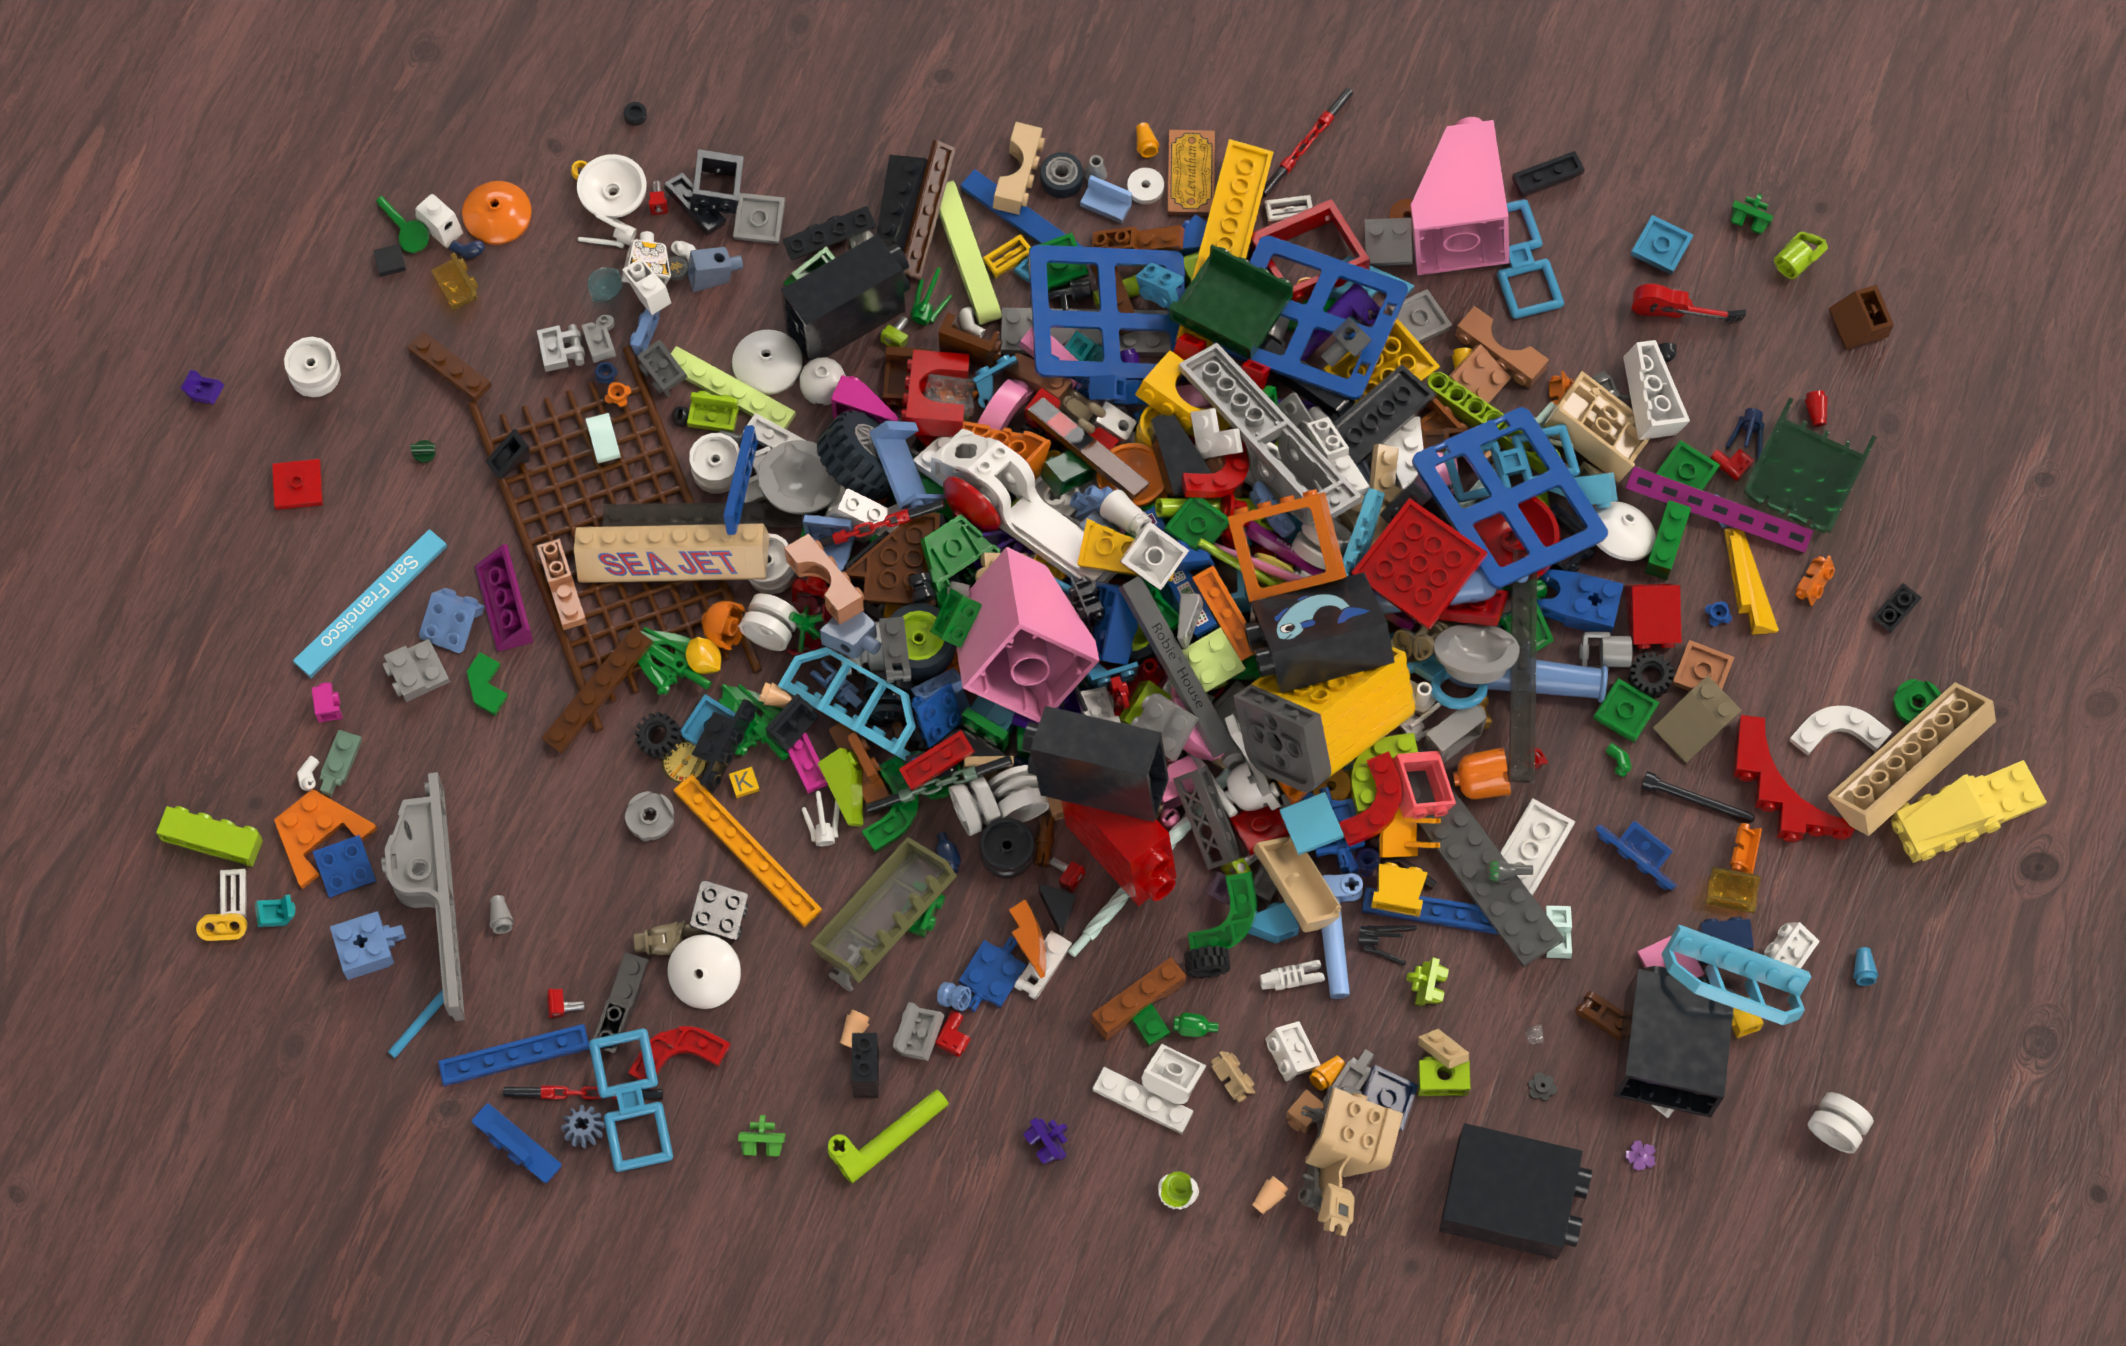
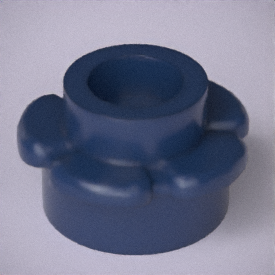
M602 362L595 368V379L601 384H610L615 381L618 371L611 363Z

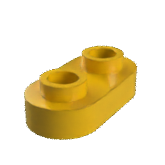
M238 913L208 914L199 920L196 931L199 937L206 941L235 940L245 934L247 921ZM231 922H237L239 928H233ZM212 923L214 925V929H208L206 927V924Z

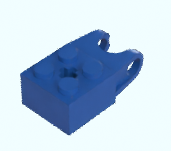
M1548 569L1539 577L1557 593L1555 598L1536 600L1543 616L1563 623V626L1586 632H1610L1611 636L1623 583L1578 572Z

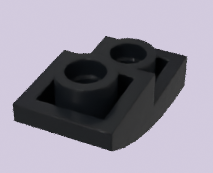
M1902 583L1872 619L1892 633L1914 609L1922 597Z

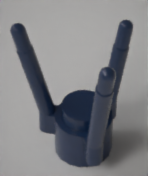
M1756 408L1746 409L1744 416L1739 417L1738 424L1731 434L1726 448H1730L1742 426L1747 431L1744 442L1745 448L1749 446L1752 433L1758 431L1757 462L1760 463L1762 461L1763 429L1765 425L1762 422L1763 412Z

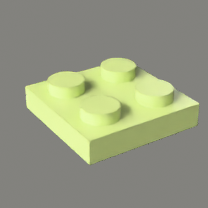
M1221 627L1189 645L1188 649H1182L1205 693L1245 671L1244 665Z

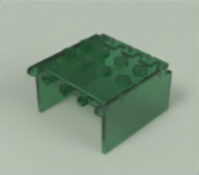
M1789 397L1750 475L1744 494L1748 495L1747 498L1761 505L1767 499L1769 502L1766 507L1783 515L1786 509H1789L1791 511L1788 517L1802 524H1806L1807 520L1811 519L1813 520L1810 525L1811 528L1824 534L1826 532L1831 533L1877 437L1872 435L1864 453L1861 454L1849 448L1852 441L1847 440L1845 445H1842L1827 438L1830 433L1828 430H1825L1822 436L1807 429L1808 421L1806 420L1803 421L1801 426L1787 420L1788 412L1794 400Z

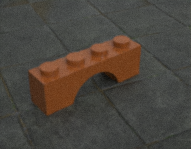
M1172 957L1168 958L1094 1011L1091 1022L1107 1041L1124 1029L1148 1005L1159 999L1167 998L1184 986L1186 982L1185 973Z

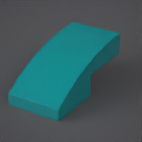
M1076 330L1065 346V349L1078 361L1102 362V346Z

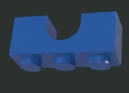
M1118 375L1090 376V383L1088 385L1090 400L1104 403L1107 401L1110 404L1125 407L1149 406L1135 395L1142 380H1126V377Z

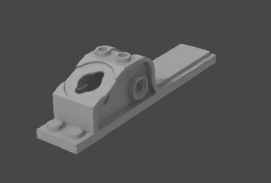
M1218 343L1179 363V371L1233 429L1239 428L1240 437L1243 439L1249 453L1251 474L1255 482L1264 483L1276 498L1275 500H1278L1280 503L1279 498L1294 495V499L1302 498L1303 492L1317 489V493L1325 492L1332 519L1361 503L1362 496ZM1277 438L1278 450L1283 463L1277 460L1268 451L1266 444ZM1308 507L1289 511V513L1296 516L1298 520L1306 525L1314 521L1311 509Z
M438 772L428 773L429 782H425L426 797L402 801L398 812L400 816L395 830L387 841L385 857L381 858L383 873L385 872L386 880L390 881L394 893L401 903L412 908L432 907L436 909L444 1006L448 1015L453 1016L455 1022L465 1021L445 793Z

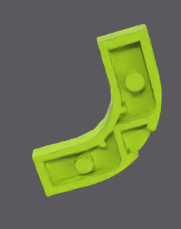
M1414 732L1384 737L1358 756L1351 773V792L1357 815L1370 808L1377 793L1375 780L1366 760L1388 751L1392 759L1397 754L1417 753L1418 748Z

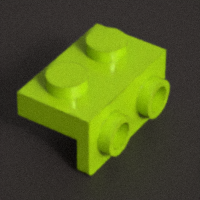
M706 391L691 392V406L687 420L688 427L719 432L724 430L734 433L739 412V404L736 398L726 394L721 396L711 395Z

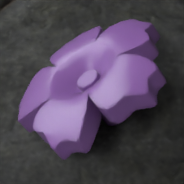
M1640 1140L1634 1141V1144L1631 1146L1632 1151H1626L1625 1158L1629 1163L1634 1162L1633 1169L1637 1171L1644 1170L1645 1166L1652 1168L1655 1165V1157L1652 1155L1656 1150L1653 1145L1645 1144L1643 1147Z

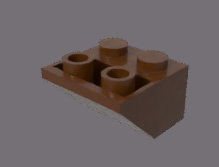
M1877 285L1854 291L1828 309L1845 350L1887 338L1894 326Z

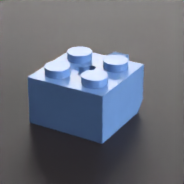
M378 911L330 926L340 963L347 980L390 967L394 964L390 948L395 947V942L406 939L403 926L399 925L392 928L389 925L383 926Z

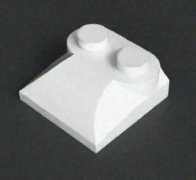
M1148 522L1127 549L1120 562L1161 590L1189 550L1151 522Z
M1161 1044L1142 1075V1084L1148 1091L1174 1104H1184L1188 1101L1206 1065Z

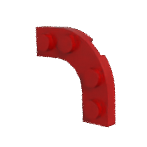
M1241 442L1243 452L1222 455L1223 468L1216 473H1183L1181 482L1184 496L1218 498L1234 493V490L1245 482L1249 470V458L1245 443Z
M1389 751L1366 760L1377 789L1375 800L1370 808L1339 822L1349 847L1384 831L1395 819L1394 816L1402 803V783Z
M679 1026V1028L666 1032L662 1031L650 1040L657 1075L669 1058L682 1053L697 1055L719 1067L731 1047L730 1042L704 1029L692 1026ZM642 1051L628 1072L629 1076L636 1080L647 1079Z

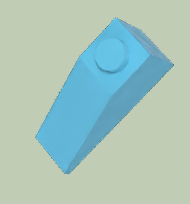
M1614 472L1574 477L1591 505L1596 504L1597 508L1611 507V502L1617 501ZM1553 488L1549 490L1551 492L1565 496L1559 488Z

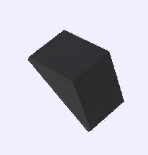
M1042 884L1039 886V895L1058 934L1061 936L1066 931L1076 904V895Z

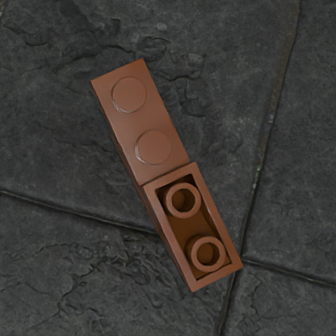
M1181 225L1146 230H1138L1133 226L1093 232L1091 247H1100L1108 244L1109 248L1178 251L1183 249L1185 229Z

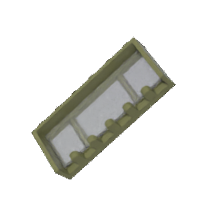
M907 837L810 944L820 958L825 959L860 983L957 875L947 860Z

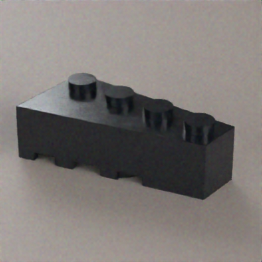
M889 155L877 234L887 248L897 244L904 251L928 161L926 158Z

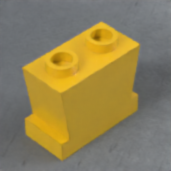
M1390 862L1379 864L1377 870V892L1374 891L1371 908L1420 917L1423 900H1419L1428 872H1422L1423 870L1417 867L1400 868L1397 864Z

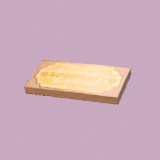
M1169 130L1168 215L1194 216L1196 214L1197 216H1209L1214 197L1215 131Z

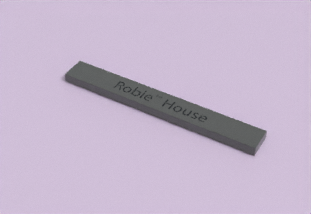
M1139 575L1118 587L1186 710L1199 718L1195 726L1212 757H1218L1235 746L1141 576Z

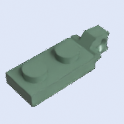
M338 730L321 771L320 780L323 783L320 791L322 795L332 797L336 785L341 786L342 783L346 782L362 743L361 736Z

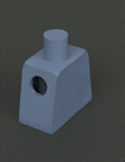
M725 247L691 250L687 275L692 291L696 292L728 283L731 271L743 269L742 258L740 255L729 257Z
M864 612L857 614L840 625L832 618L820 630L822 645L851 658H857L864 650L875 655L882 645L880 641L876 640L877 630L875 622Z

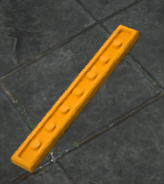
M692 774L674 789V793L804 928L823 912L822 908L711 793L700 785V782Z

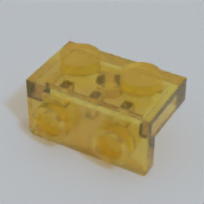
M452 253L450 254V261L432 269L431 273L454 311L478 299L476 289L479 287L474 277L467 275L466 271L468 268L463 258L458 259L456 254Z
M1713 867L1707 885L1706 904L1755 913L1761 877L1759 875Z

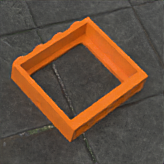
M1317 489L1303 492L1302 498L1294 499V495L1279 498L1280 503L1272 505L1271 501L1256 504L1258 509L1249 511L1248 507L1234 510L1235 515L1228 517L1249 602L1347 577L1325 492L1317 493ZM1304 507L1310 508L1326 571L1263 588L1259 587L1244 531V524L1249 521Z

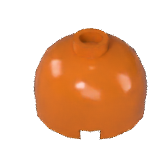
M720 601L713 604L703 614L701 620L706 639L711 640L717 647L731 650L733 644L738 645L743 636L739 628L743 616L742 612L746 613L743 605L731 601Z

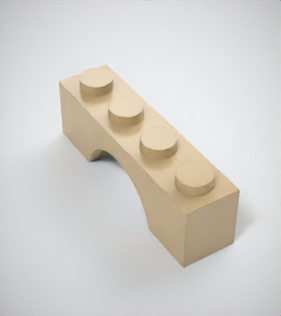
M1019 122L1015 123L1010 140L1009 153L1019 161L1021 168L1012 175L999 177L994 194V209L1020 215L1022 206H1027L1029 193H1026L1027 188H1032L1035 175L1031 173L1033 169L1037 170L1040 159L1037 156V152H1042L1045 138L1041 137L1043 128Z

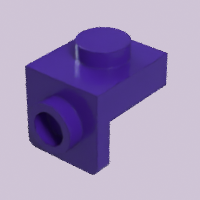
M190 370L181 386V390L193 401L214 405L224 384L220 380L205 378L197 371Z

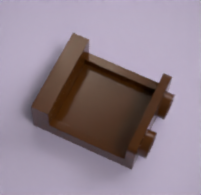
M947 312L939 330V352L970 354L969 363L981 368L988 366L991 369L994 364H997L996 361L1002 357L1003 353L1000 351L1002 347L1000 332L995 331L991 340L987 341L957 330L956 315Z
M886 346L882 402L890 410L907 409V407H903L904 392L909 393V390H905L906 376L911 375V373H907L908 359H912L913 350L933 351V349ZM931 387L922 392L929 400L931 397Z

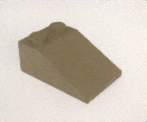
M1706 676L1653 727V730L1687 763L1738 717L1742 710L1709 676Z

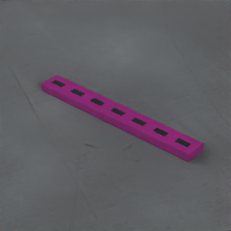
M1635 466L1632 468L1625 487L1668 503L1670 500L1691 507L1690 512L1804 553L1813 533V530Z

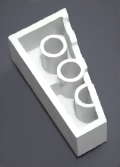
M1656 340L1637 342L1623 358L1638 440L1677 435L1690 420Z
M1420 417L1412 418L1383 443V445L1399 448L1395 486H1398L1400 490L1418 474L1412 465V458L1417 452L1424 450Z

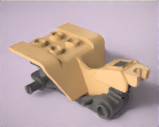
M1331 1085L1327 1090L1324 1101V1111L1321 1108L1314 1109L1307 1105H1304L1302 1108L1305 1111H1301L1303 1116L1312 1118V1121L1317 1124L1318 1133L1310 1153L1305 1158V1163L1309 1164L1307 1174L1302 1175L1305 1182L1303 1188L1299 1191L1298 1200L1302 1205L1310 1207L1319 1213L1318 1221L1324 1222L1323 1230L1334 1232L1336 1225L1335 1234L1345 1236L1349 1225L1353 1223L1354 1196L1350 1190L1342 1188V1177L1388 1167L1392 1159L1403 1113L1367 1101V1096L1362 1095L1359 1090L1352 1087Z

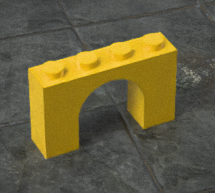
M1169 350L1142 381L1135 395L1162 415H1175L1182 428L1195 438L1191 412L1206 409L1191 406L1177 393L1175 384L1183 375L1179 371V363L1184 360ZM1216 411L1219 431L1229 430L1231 428L1229 423Z

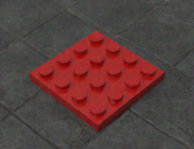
M1409 498L1353 569L1351 575L1364 572L1375 593L1430 630L1488 556V552Z

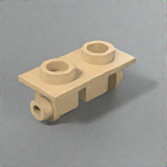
M1219 1052L1223 1058L1219 1056L1211 1061L1213 1064L1212 1069L1221 1081L1228 1077L1231 1078V1081L1224 1086L1233 1100H1237L1240 1103L1247 1098L1245 1093L1255 1094L1256 1092L1252 1088L1254 1083L1246 1073L1243 1074L1238 1067L1240 1062L1233 1053L1229 1054V1052Z

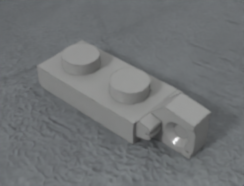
M1365 1049L1359 1060L1354 1057L1351 1061L1349 1060L1333 1085L1339 1087L1349 1086L1360 1091L1368 1079L1371 1070L1368 1065L1373 1059L1374 1054Z

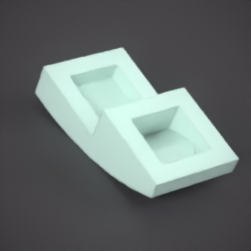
M609 413L586 418L597 462L601 463L620 458Z
M1546 906V915L1564 938V942L1546 953V958L1571 959V906Z

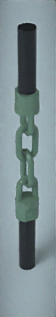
M1008 755L979 766L973 765L956 771L950 778L944 780L932 779L914 791L910 787L903 789L897 794L867 803V811L871 813L900 802L915 800V795L921 793L929 795L942 789V786L950 783L961 784L979 778V775L1012 765V759ZM963 773L965 779L957 781L958 777L956 775ZM935 783L938 787L925 792L927 788L924 786Z

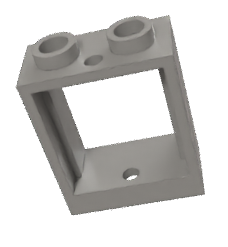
M1479 704L1468 709H1458L1427 733L1423 750L1425 752L1439 751L1443 764L1482 735L1487 719L1485 710Z

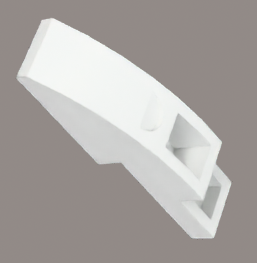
M1329 417L1307 423L1306 427L1313 445L1361 496L1367 494L1370 486L1349 456V447Z

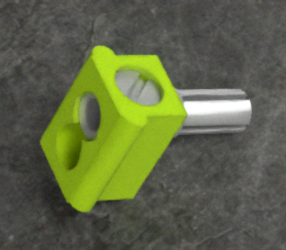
M902 316L895 326L888 324L881 332L880 341L891 347H905L908 335L901 332V330L908 323V319Z
M1255 854L1248 855L1245 858L1242 857L1221 865V869L1225 876L1245 873L1251 870L1249 865L1259 858Z

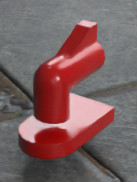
M1233 493L1221 498L1220 512L1227 517L1234 515V510L1248 507L1245 501L1236 500ZM1249 521V522H1246V523L1244 524V527L1247 528V526H1248V524L1250 523V521Z

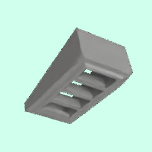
M1181 594L1177 638L1183 649H1188L1204 603L1200 594Z

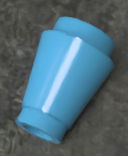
M1867 947L1858 948L1856 950L1853 978L1858 985H1873L1876 983L1878 972L1871 949Z

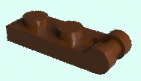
M1588 991L1584 997L1585 1001L1583 1004L1578 1005L1575 1013L1580 1018L1589 1020L1620 1041L1624 1012L1598 994ZM1593 1006L1599 1008L1597 1013L1591 1009Z

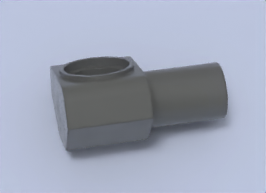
M1348 317L1332 333L1337 340L1321 357L1333 367L1348 351L1357 357L1373 340ZM1352 333H1355L1354 338L1351 339V340H1348L1349 336H1350Z

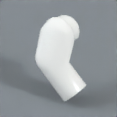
M674 241L671 245L672 252L687 259V262H689L690 251L696 250L693 245L683 241Z
M971 307L963 308L959 313L962 330L982 338L985 329L975 324L974 309Z
M309 756L297 772L299 785L305 791L312 790L316 785L312 772L320 762L313 756Z

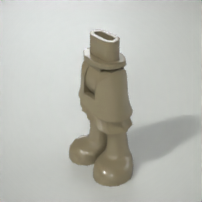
M1437 620L1430 630L1420 624V629L1415 634L1409 629L1401 628L1394 634V644L1397 649L1406 652V657H1410L1414 653L1417 660H1425L1434 653L1437 636L1444 630L1461 623Z
M686 920L681 923L675 921L670 924L653 927L649 930L645 929L644 933L634 934L635 952H646L647 955L671 956L674 949L684 941V936L710 933L691 928L689 924H686Z

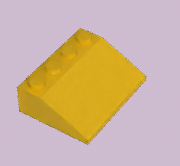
M1398 318L1394 323L1362 397L1356 399V403L1401 364L1421 381L1440 368L1438 363ZM1348 351L1333 367L1327 365L1323 368V371L1348 379L1351 377L1361 353L1355 357ZM1361 364L1357 373L1364 376L1368 366Z

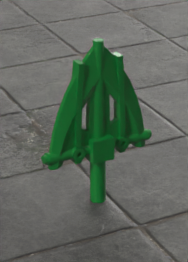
M647 627L640 631L650 638L653 644L638 661V664L648 679L658 688L656 692L658 695L661 696L663 693L667 695L670 690L669 686L678 682L677 676L682 679L686 676L705 690L709 689L712 682L691 669L687 662L686 649L689 641L692 639L674 633L652 631ZM667 645L675 650V655L661 646ZM651 656L657 659L665 666L660 668L658 665L652 662Z
M723 684L721 686L723 690L722 698L718 700L720 704L736 713L743 699H747L763 713L762 718L757 713L755 714V718L749 724L744 739L738 745L735 754H741L743 757L748 752L747 748L750 746L755 748L757 746L756 742L760 740L762 743L766 742L782 761L789 757L788 752H785L767 737L765 729L783 708L763 705L764 702L758 700L760 694L747 690L741 684L738 687Z

